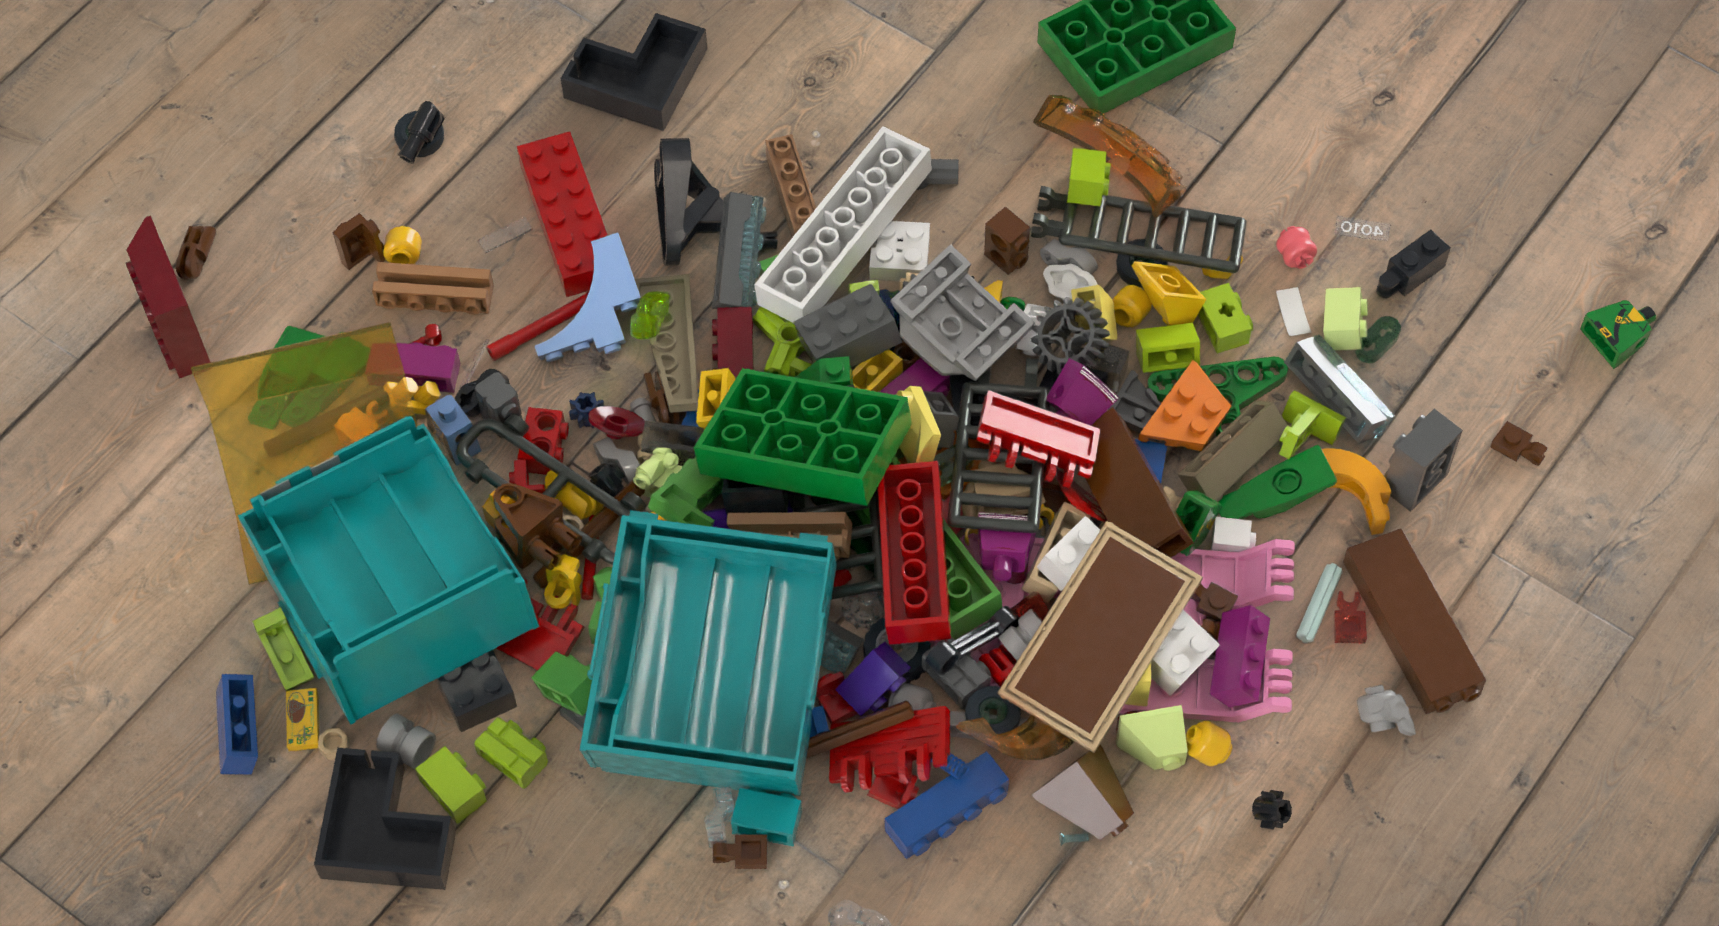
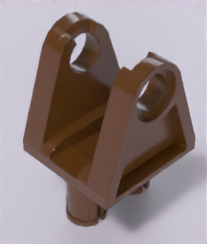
M513 483L502 484L495 490L494 504L500 514L495 518V531L521 569H525L536 559L548 570H553L554 566L556 567L561 560V554L550 548L556 541L569 552H574L575 548L577 549L580 546L582 536L564 524L563 503L558 499ZM507 494V496H514L518 500L513 504H506L501 501V497ZM505 521L509 528L504 527L502 522Z

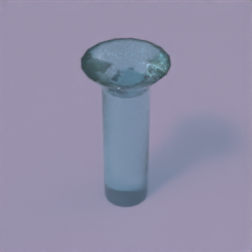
M1060 832V845L1062 846L1064 843L1089 841V835H1064Z

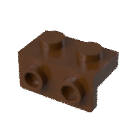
M358 213L347 222L341 223L332 232L341 263L348 270L370 255L378 262L385 261L383 254L384 245L378 236L380 230L373 220L369 219L367 221Z

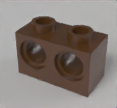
M1004 207L985 223L984 255L1007 275L1016 268H1022L1029 258L1030 226L1007 207Z

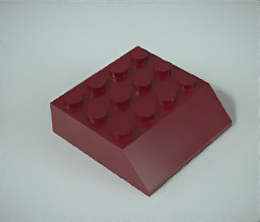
M151 215L147 216L126 249L130 261L125 264L169 370L175 369L180 379L212 367V364Z

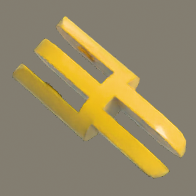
M552 470L545 476L546 489L558 476ZM567 482L555 497L574 516L579 517L580 520L595 515L603 509V504L570 482Z

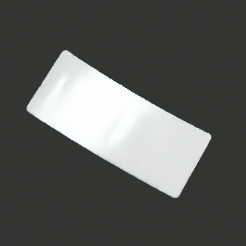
M1298 287L1276 291L1288 335L1294 336L1311 333Z

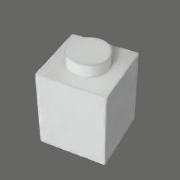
M1215 517L1211 550L1241 552L1255 547L1256 533L1251 532L1252 521Z

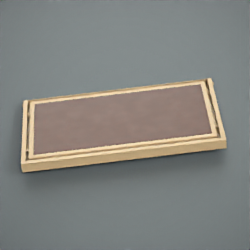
M1106 521L997 694L1002 699L1008 700L1095 753L1203 580V577L1115 526L1112 522Z

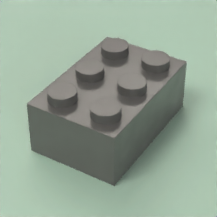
M872 284L860 288L793 322L800 342L813 363L823 358L849 356L852 368L902 343L895 319Z
M1435 408L1427 416L1421 415L1413 424V430L1408 435L1403 433L1393 444L1395 451L1388 461L1390 467L1384 475L1391 489L1390 496L1410 512L1448 475L1463 431Z

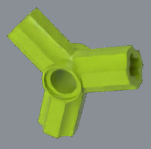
M760 307L753 316V323L775 343L765 365L764 372L790 376V364L795 357H799L805 351L795 325L785 318Z

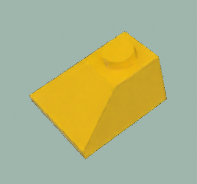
M1134 261L1132 268L1154 309L1163 317V322L1168 326L1193 323L1206 298L1177 267Z

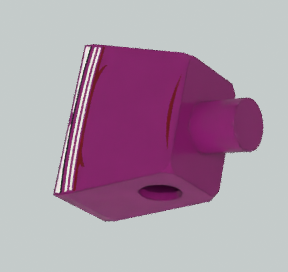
M1070 358L1047 395V402L1057 410L1056 414L1090 426L1119 399L1088 368Z
M978 513V517L1026 521L1028 518L1025 515ZM978 529L981 567L984 570H993V577L998 581L1009 580L1012 572L1025 571L1035 542L1036 533Z

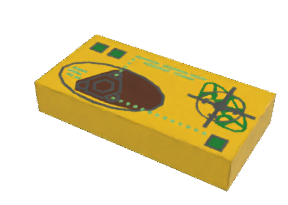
M317 688L286 691L288 751L318 748L319 697Z

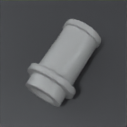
M642 397L630 403L631 408L629 411L636 413L645 420L647 424L646 430L660 429L651 411L650 401Z

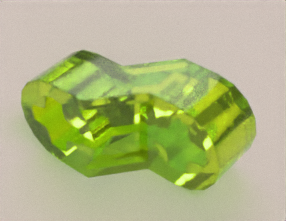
M652 291L640 298L636 313L630 318V335L636 339H651L660 332L663 319L669 313L670 297L668 294Z

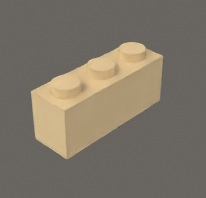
M1066 502L1062 504L1053 518L1021 590L1049 603L1057 592L1058 587L1037 566L1043 557L1085 516L1090 520V515Z

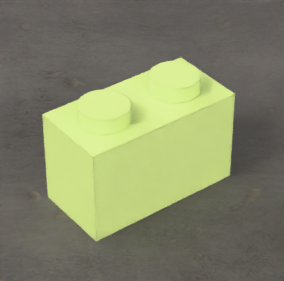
M1361 287L1326 289L1323 328L1326 351L1361 349L1362 337H1367V321L1363 320V316H1368V300L1362 299Z

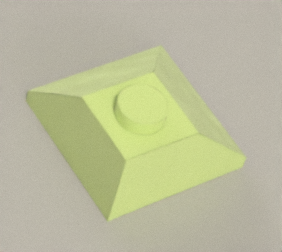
M1178 705L1120 715L1116 737L1117 747L1154 770L1163 768L1170 771L1181 767L1186 762L1188 752L1182 706Z

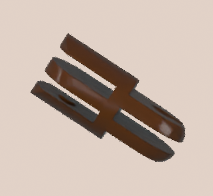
M188 227L176 260V272L181 279L193 280L200 275L216 236V229L214 227Z
M658 371L655 372V386L651 372L645 373L644 380L651 406L656 409L661 426L668 427V413L672 426H676L679 423V412H669Z

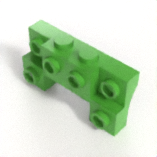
M696 457L694 459L689 458L678 473L670 474L665 484L651 495L648 508L667 521L713 527L715 520L701 511L722 493L724 478L700 474Z

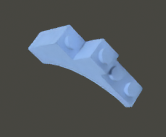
M618 232L591 241L594 254V273L586 301L575 318L562 331L545 342L535 345L540 360L546 359L547 362L562 358L563 352L572 349L574 353L587 350L592 342H595L599 352L604 351L605 354H610L621 350V345L626 343L615 311L621 309V312L633 310L638 307L637 303L642 302Z

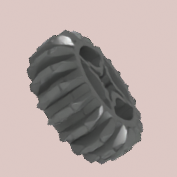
M1065 297L1063 305L1060 301L1054 300V309L1048 306L1044 307V311L1047 313L1045 317L1041 315L1036 316L1037 320L1041 322L1040 326H1032V330L1038 333V335L1030 338L1032 343L1037 344L1033 352L1036 355H1040L1038 361L1042 365L1047 364V369L1051 372L1057 370V374L1061 373L1069 358L1083 364L1085 367L1087 364L1096 367L1097 364L1093 359L1096 356L1104 358L1100 348L1109 347V343L1102 340L1108 337L1110 332L1107 329H1103L1108 322L1106 319L1100 318L1102 315L1101 310L1098 308L1094 309V304L1089 301L1084 303L1078 297H1076L1074 302L1071 298ZM1075 315L1085 317L1090 329L1079 328L1078 322L1075 321ZM1061 321L1060 326L1054 330L1055 326ZM1070 332L1075 333L1070 341L1065 340L1068 335L1070 336ZM1087 343L1085 348L1079 353L1081 346ZM1051 344L1062 345L1065 358L1056 357Z

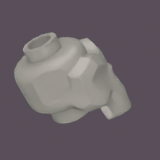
M1383 685L1365 688L1366 694L1357 699L1360 719L1370 724L1371 732L1395 728L1396 723L1400 733L1408 736L1416 734L1414 722L1409 714V707L1406 706V702L1400 694H1396L1392 690H1384Z

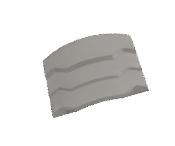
M950 244L897 293L890 302L900 315V337L920 358L942 376L964 374L976 381L1011 347L1013 348L1032 330L1035 322L1015 303L1008 309L999 303L968 274L971 263Z

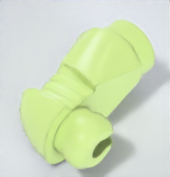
M670 448L654 449L651 458L636 468L633 482L641 489H648L664 473L666 467L668 469L677 467L679 462L677 454L672 453Z

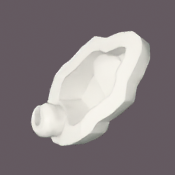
M1072 263L1049 265L1043 272L1049 292L1063 301L1065 297L1072 299V289L1098 285L1089 272L1082 270Z

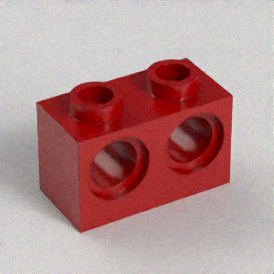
M528 407L525 422L529 426V430L523 437L563 463L564 448H561L562 441L567 440L569 435V423L565 422L563 411ZM544 428H552L551 430L543 431ZM519 449L517 459H526L529 473L547 475L550 471L549 468Z

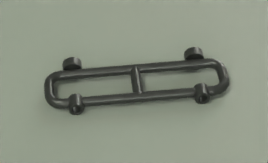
M511 414L504 423L495 419L478 421L465 433L457 445V458L467 468L464 472L467 478L475 484H479L482 479L495 488L509 483L490 470L483 461L475 460L468 454L469 447L481 433L493 431L558 474L542 493L544 495L555 498L567 482H570L620 517L622 515L629 516L630 510L643 512L647 507L645 502L632 492H628L621 501H618L525 439L523 436L529 430V426L522 418L515 414ZM508 495L513 500H518L516 497ZM563 519L564 524L568 528L582 536L580 545L585 548L582 554L586 559L595 564L599 559H602L613 565L614 552L607 549L600 540L592 539Z

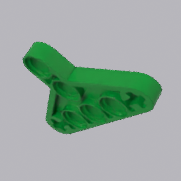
M1272 356L1200 366L1208 377L1212 374L1224 376L1225 381L1223 383L1213 384L1224 398L1228 399L1231 403L1228 414L1215 431L1216 436L1223 431L1221 428L1223 424L1232 423L1241 414V409L1285 382L1288 373V366L1284 363L1285 360ZM1186 368L1154 372L1148 379L1147 389L1150 388L1157 396V400L1163 402L1174 386L1172 380L1177 382ZM1270 368H1275V370L1279 372V374L1274 375L1273 371H1270ZM1259 369H1261V374H1263L1262 380H1258L1260 374ZM1248 370L1253 373L1254 377L1250 380H1244L1239 377L1238 372ZM1156 383H1161V385L1164 386L1165 389L1159 390V387L1156 386Z

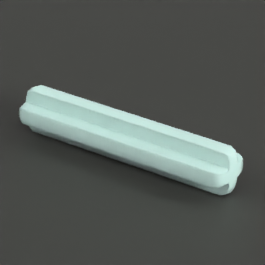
M1335 563L1325 566L1297 631L1296 637L1303 643L1313 642L1342 575V568Z

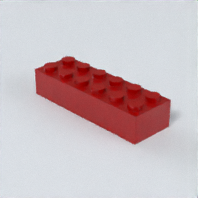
M568 131L517 146L520 166L565 295L570 297L590 290L594 273V254L591 241L606 237L608 234L571 132Z
M938 461L889 465L878 485L885 627L889 645L951 639L942 490Z

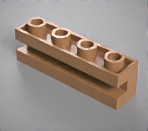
M790 134L765 140L767 163L791 237L793 238L814 212L816 205L793 135Z
M377 263L376 274L378 281H374L372 288L376 306L387 309L395 307L410 308L415 311L427 309L438 310L444 313L456 311L473 315L479 313L489 314L494 288L490 269Z
M845 512L728 513L727 526L732 530L799 538L800 533L828 536L827 542L833 543L836 561L839 558H849L853 523Z

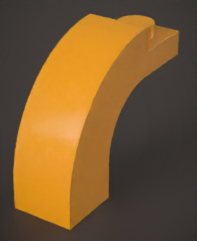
M1323 448L1322 451L1337 479V483L1329 488H1340L1354 494L1363 505L1371 535L1383 533L1386 522L1390 520L1387 504L1391 494L1390 486L1384 475L1375 465L1358 454L1342 449Z

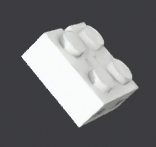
M891 221L872 244L869 266L870 280L900 281V278H906V272L920 273L928 265L930 223Z

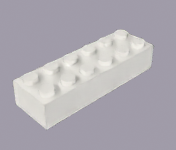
M1085 516L1043 557L1037 568L1062 592L1100 532V529ZM1183 610L1151 661V678L1171 696L1220 644Z

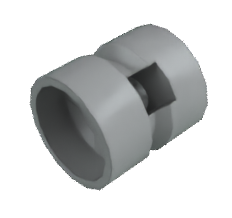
M1029 609L1018 619V627L1010 626L998 637L1017 661L1043 620L1032 609Z
M397 713L391 716L382 727L376 745L381 751L400 753L403 763L415 769L430 756L435 745L436 735L421 726L414 727L412 721Z

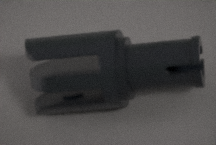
M425 101L421 104L407 128L410 136L402 150L398 153L401 159L410 164H414L423 145L433 141L445 120L444 115L432 102Z

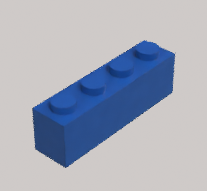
M987 751L967 763L969 771L963 778L956 779L949 775L884 818L885 832L906 859L914 854L916 856L923 854L930 848L933 841L939 837L942 839L947 838L956 830L957 825L965 820L967 822L974 820L981 814L984 807L990 803L995 805L1007 796L1009 778ZM966 766L964 771L960 774V776L963 775V773L966 771Z

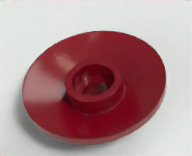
M596 407L590 410L588 415L589 422L611 439L619 440L623 437L639 436L645 432L647 427L642 417L632 411L619 407Z

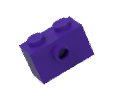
M885 641L873 649L835 690L860 716L870 709L875 713L887 701L884 695L889 690L894 693L906 682L903 676L911 667Z

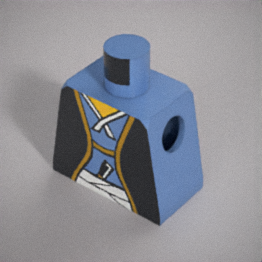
M447 395L428 406L425 412L429 429L457 466L461 463L456 455L459 442H455V439L459 434L462 438L473 425L453 396ZM477 439L468 449V454L471 457L481 452Z

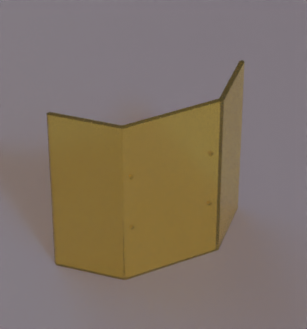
M390 322L191 367L209 412L237 518L249 585L268 580L256 559L238 518V515L253 508L249 499L275 486L276 481L308 465L312 468L334 457V452L407 416L413 418L417 427L403 364Z

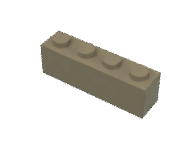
M1255 400L1178 473L1179 478L1188 491L1197 490L1218 502L1223 498L1224 492L1242 480L1243 474L1249 468L1258 464L1262 460V456L1270 448L1280 443V437L1287 424L1274 402Z

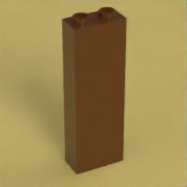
M1112 407L1091 425L1099 428L1100 433L1090 479H1085L1108 522H1112L1115 526L1172 558L1194 542L1126 422Z
M1400 528L1347 548L1343 563L1426 714L1434 711L1442 713L1450 709L1457 702L1462 700L1470 702L1481 695L1486 678L1403 530Z

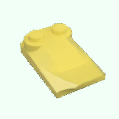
M909 386L904 391L900 390L896 394L908 397L912 425L899 448L907 463L934 461L941 433L922 388Z

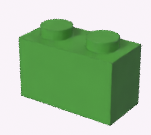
M555 652L531 677L545 698L581 716L586 713L592 680L589 679L587 673L588 670L590 671L591 664L585 666L572 655L566 657Z

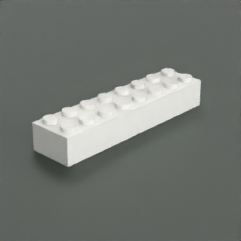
M882 127L754 284L758 305L792 323L822 308L932 170L930 149L886 127Z

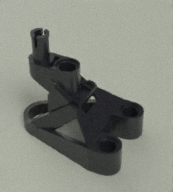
M689 138L660 139V159H655L654 161L655 194L664 266L680 264L681 252L696 233H719L720 235L723 200L718 189L711 186L692 162ZM688 195L695 200L686 208ZM749 229L743 230V232L753 234V236L743 235V239H750L753 242H742V246H750L752 249H777L778 238L775 239L777 237L776 231L750 232ZM741 249V252L749 253L750 249Z

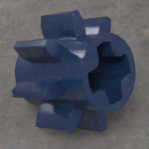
M579 392V396L575 400L569 401L572 409L569 411L570 420L577 419L579 428L583 426L595 428L589 422L588 415L593 408L604 406V401H596L595 392L591 394Z

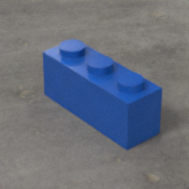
M222 674L216 690L220 774L252 775L258 759L253 675Z

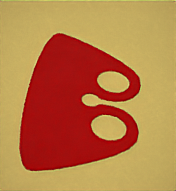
M1057 468L1055 477L1071 504L1104 523L1108 521L1105 514L1100 511L1102 510L1100 505H1095L1085 495L1091 497L1096 502L1097 500L1075 481H1072L1069 488L1062 486L1063 472ZM1091 508L1100 512L1106 519L1097 515Z

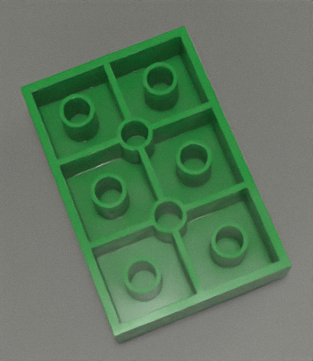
M1082 0L1039 21L1037 43L1094 115L1098 117L1232 49L1236 27L1213 0Z
M742 368L694 446L699 473L867 506L912 425L908 397Z

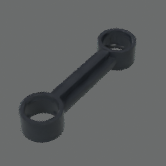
M1004 606L982 626L951 643L948 640H944L937 644L927 655L925 663L939 676H942L949 672L959 659L996 638L999 640L998 637L1010 626L1018 627V619L1020 617L1011 608Z

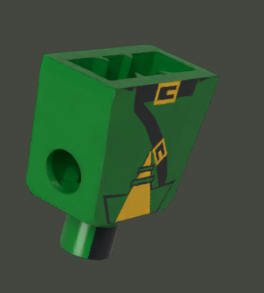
M1623 300L1586 313L1580 330L1610 366L1615 369L1646 344L1652 331L1649 324L1656 321V314L1649 306L1637 311L1629 301Z
M1197 490L1185 492L1176 510L1194 542L1180 552L1185 556L1190 555L1205 541L1214 524L1215 517H1217L1222 507V504Z

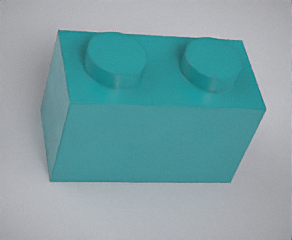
M739 788L731 819L732 834H767L768 842L794 847L802 815L801 800L786 793L774 795L766 793L763 789Z

